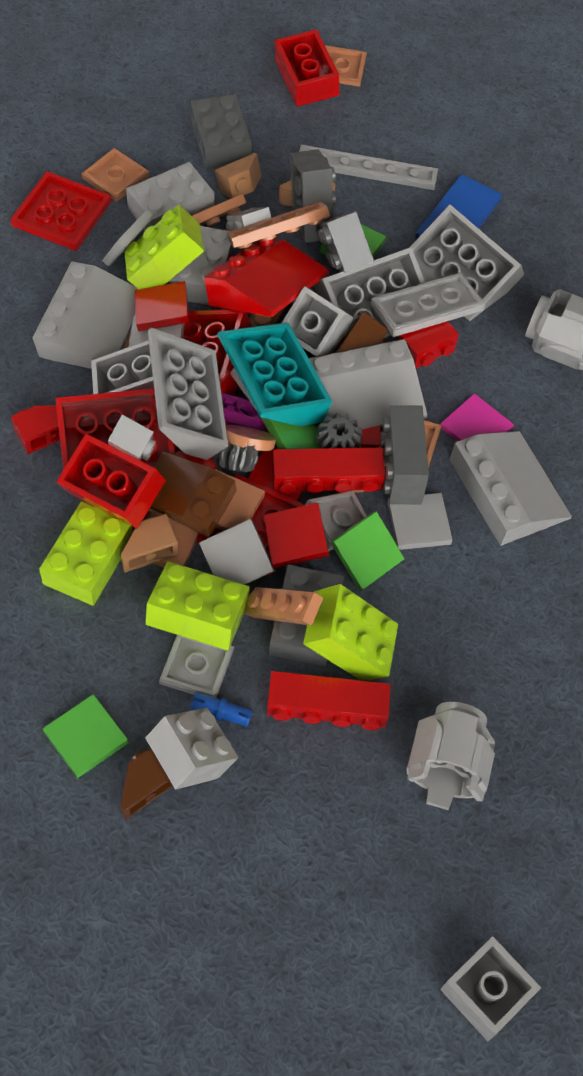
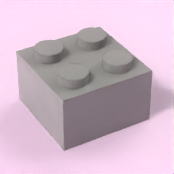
M304 286L282 323H289L301 346L316 357L333 354L355 318Z
M208 708L164 716L145 737L175 790L215 780L238 759L231 743Z
M492 936L440 990L478 1032L489 1041L541 987Z

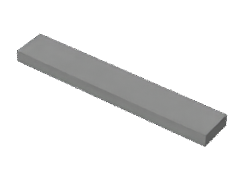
M307 145L300 146L299 152L319 149L322 155L327 157L329 165L334 167L335 173L430 190L435 189L438 168Z

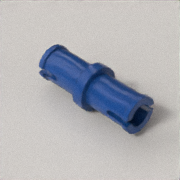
M199 691L195 692L194 700H192L190 706L191 710L208 708L216 720L221 721L224 719L243 725L246 728L253 712L251 708L248 709L228 702L227 698L222 697V699H218Z

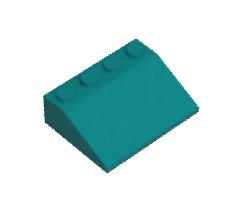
M289 323L218 332L217 336L260 417L296 426L323 422L333 401Z

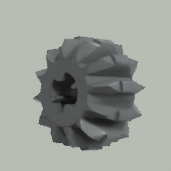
M336 412L333 418L326 416L323 423H320L317 429L316 442L318 445H321L320 449L359 448L362 442V428L357 427V420L349 421L348 414L344 418H340Z
M228 442V447L215 454L212 459L221 468L248 472L255 469L259 450L254 449V446L247 445V447L243 448Z

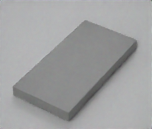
M462 273L371 298V306L393 337L484 311L485 308L484 301Z

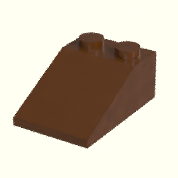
M162 452L154 468L166 479V482L150 508L161 514H167V517L210 538L237 491L235 480L210 467Z

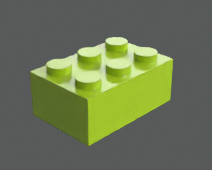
M177 205L173 210H168L156 225L148 227L143 236L136 242H131L124 251L127 280L138 289L165 285L205 251L200 223L180 205Z
M81 501L39 568L42 583L94 606L121 560V553L133 534L132 526Z
M167 561L147 602L146 625L229 651L247 607L250 586Z
M341 584L314 591L324 598L312 626L307 625L303 644L361 681L389 677L398 623Z

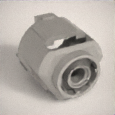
M561 289L553 292L551 298L541 296L525 334V337L533 340L532 348L534 352L574 369L583 370L582 297Z
M444 702L436 707L434 715L419 720L406 771L408 780L415 782L424 789H428L426 804L449 810L453 797L475 798L476 801H483L493 765L495 741L486 728V715L476 707L460 702Z

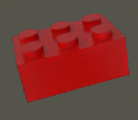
M317 29L274 40L275 62L296 107L339 96V73Z
M85 434L56 483L69 494L138 529L166 479L157 469Z

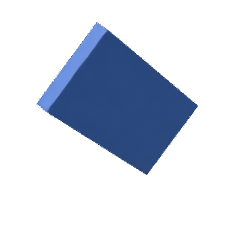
M461 174L417 230L415 238L418 239L449 205L453 206L479 229L500 202L503 194Z

